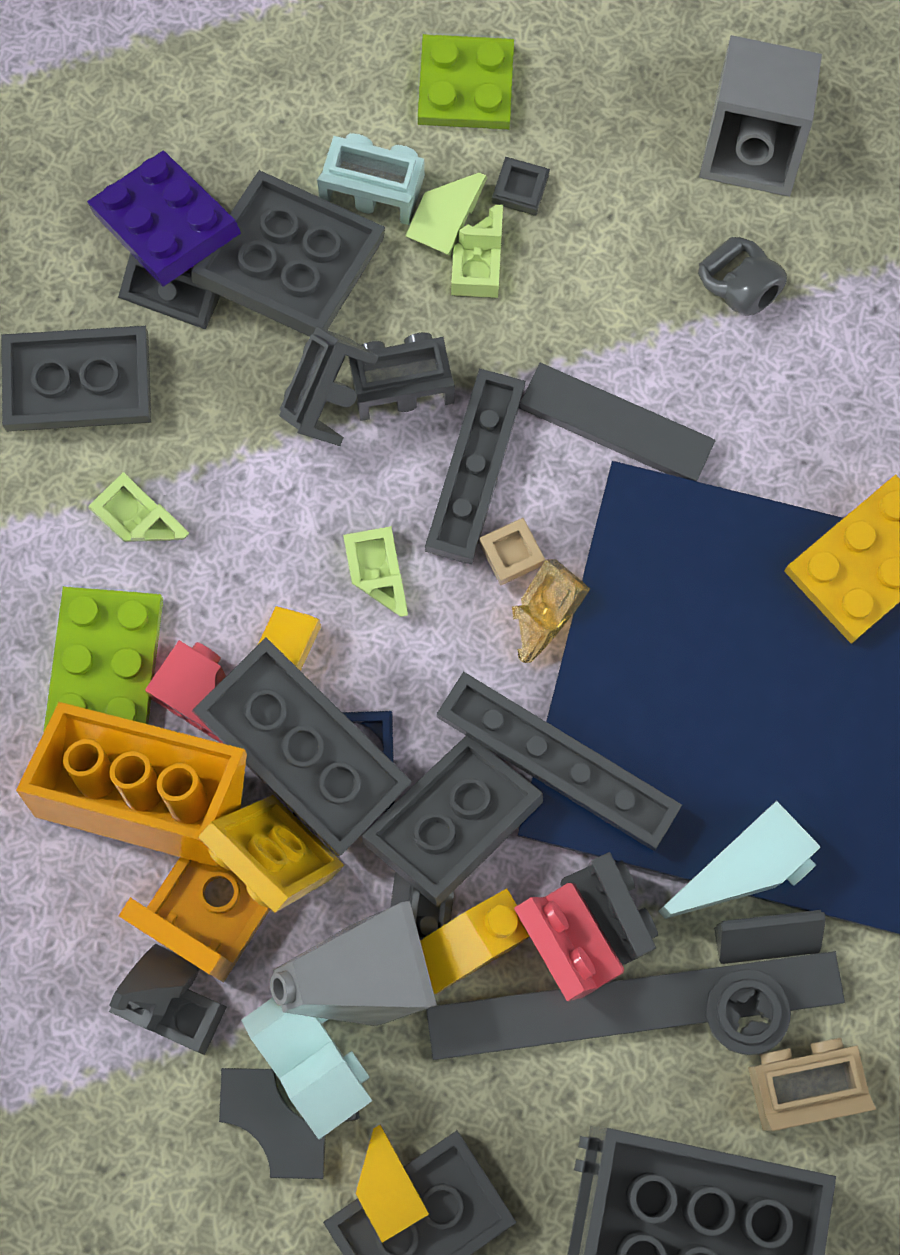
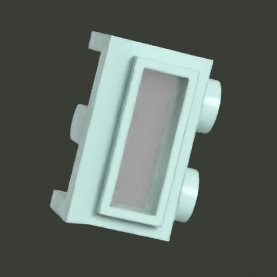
M348 134L346 139L333 136L323 171L317 179L319 197L330 202L333 190L353 195L356 209L367 214L373 213L376 201L400 207L401 223L410 225L425 176L424 158L418 157V154L413 149L403 145H394L391 147V150L373 146L370 139L360 134Z

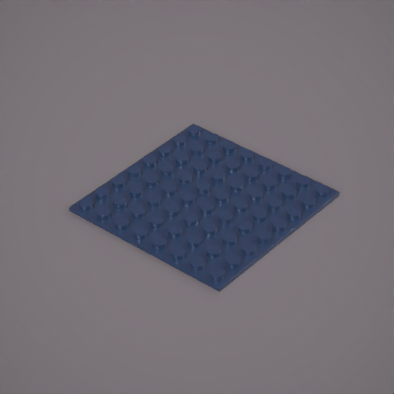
M612 461L546 722L682 804V807L658 847L653 851L532 777L531 784L543 793V803L520 825L517 836L595 857H600L610 852L615 862L623 860L626 865L691 881L759 816L778 801L820 846L810 857L816 866L794 886L786 879L782 884L773 889L748 896L803 911L821 910V912L825 913L826 917L900 935V603L851 644L784 572L792 561L840 522L843 517Z

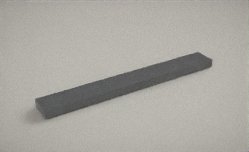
M836 951L608 982L583 998L566 1001L561 990L555 989L434 1006L426 1009L433 1060L707 1023L708 1020L705 1013L709 992L723 976L742 969L761 971L775 979L785 991L791 1011L843 1004L845 1000ZM756 991L753 997H750L746 1003H731L729 1001L727 1003L734 1007L733 1010L740 1014V1018L761 1015L754 1010L755 998L757 996Z

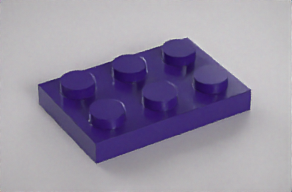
M164 150L154 157L147 159L139 167L115 183L107 186L103 191L87 201L97 219L162 287L241 234L236 220Z

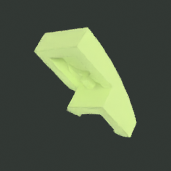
M477 173L425 192L406 233V237L451 256L454 245H456L459 238V230L463 228L468 214H472L487 176Z
M124 472L88 506L89 510L124 542L184 540L189 535V532L160 504L157 505Z
M392 526L343 535L352 584L398 616H408Z

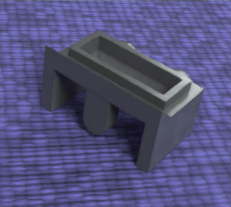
M316 327L314 334H311L310 339L304 346L303 355L294 377L285 391L279 416L297 428L298 434L341 446L344 437L318 419L326 401L343 407H350L356 401L357 395L355 390L346 384L335 381L345 356L372 365L376 364L379 356L348 337Z
M421 332L406 337L404 344L385 347V344L381 341L362 344L361 346L379 356L375 365L349 357L360 421L370 419L369 407L396 402L399 412H409L417 408V398L443 393L445 405L454 404L455 384L451 375L444 337L432 338L430 333Z

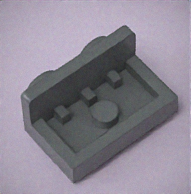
M608 852L591 860L586 868L561 880V887L566 883H574L577 886L622 965L656 949L652 939L658 936L657 928L645 907L640 910L637 909L629 892L635 889V884L623 860L615 863L611 853Z

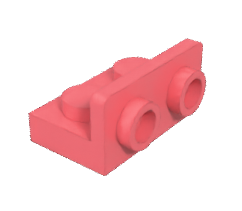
M566 883L545 897H530L514 907L566 1001L583 998L624 973L622 963L574 883Z

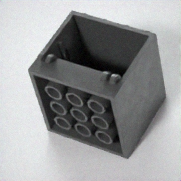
M590 1126L589 1136H580L578 1147L586 1149L584 1160L576 1159L574 1171L582 1172L567 1255H825L836 1176L606 1127Z

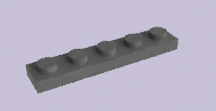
M464 671L437 712V718L653 851L658 847L682 807V804Z

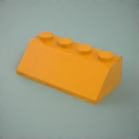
M58 702L16 791L36 818L220 868V865L210 856L209 847L199 838V835L211 821L241 808L247 753L243 748Z

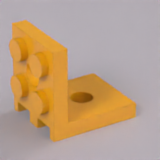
M179 857L147 908L130 897L118 916L224 983L271 909L261 906L254 901L247 892V885L232 870ZM219 878L229 880L234 889L230 902L222 907L209 905L205 898V890L208 884Z

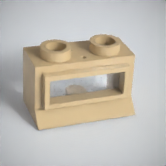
M836 1038L810 1044L812 1049L811 1055L793 1058L790 1048L759 1054L762 1065L748 1067L762 1130L776 1131L876 1110L869 1094L858 1045L844 1048L842 1039Z

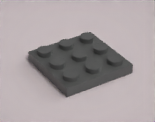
M259 170L230 213L236 220L241 234L197 263L191 271L192 283L310 337L311 334H314L316 327L329 329L383 241L385 227Z

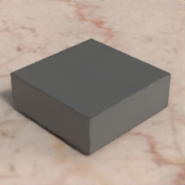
M505 156L492 196V203L536 216L549 178L550 169Z

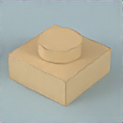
M524 518L518 519L479 538V545L500 586L545 564V558Z

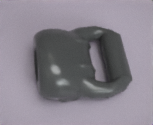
M730 237L699 263L698 275L705 288L714 295L724 298L726 304L733 311L745 316L755 315L766 308L781 293L787 282V274L781 265L768 259L764 251L755 242L741 237ZM745 251L749 254L750 257H746L732 272H728L722 281L713 278L716 273L741 252Z

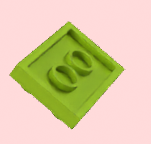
M63 586L44 731L58 702L149 724L151 698L145 689L155 674L164 599L161 594Z

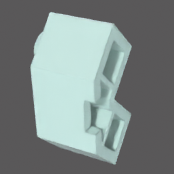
M272 997L241 1021L250 1039L280 1079L291 1102L317 1138L321 1139L372 1101L362 1085L370 1077L352 1051L345 1056L342 1055L322 1025L328 1019L284 1013L282 1006L278 1005Z

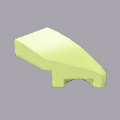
M495 205L490 208L489 216L472 227L467 224L459 230V243L454 245L451 295L498 298L503 205Z

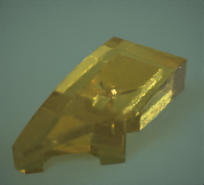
M556 559L545 560L521 598L522 605L512 606L513 620H519L522 649H517L518 659L523 663H531L547 647L590 591V588Z

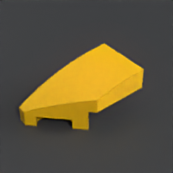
M381 1124L373 1128L355 1194L383 1243L429 1215V1212Z

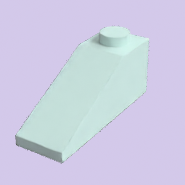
M776 801L658 912L667 919L773 889L782 884L786 879L794 886L816 866L810 857L820 846Z

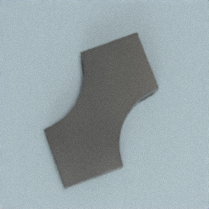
M221 1068L219 1122L236 1125L249 1132L259 1142L269 1163L270 1178L324 1179L325 1136L318 1139L304 1118L297 1115L285 1103L278 1090L276 1075L273 1069Z

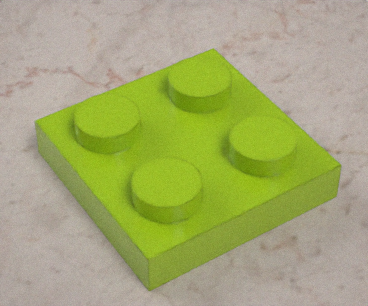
M423 34L418 125L510 130L514 39Z

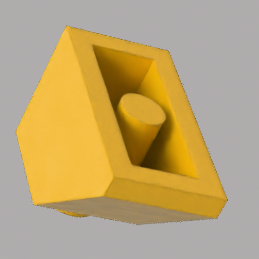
M507 888L465 911L420 940L434 995L513 950L530 937L514 909L517 904Z

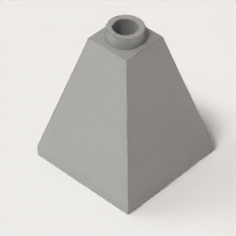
M410 901L398 903L349 925L274 969V974L270 980V989L274 1001L282 1006L284 1013L378 1026L437 1006Z

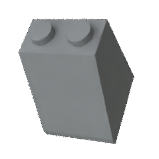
M733 35L730 36L699 178L790 197L813 122L822 54Z

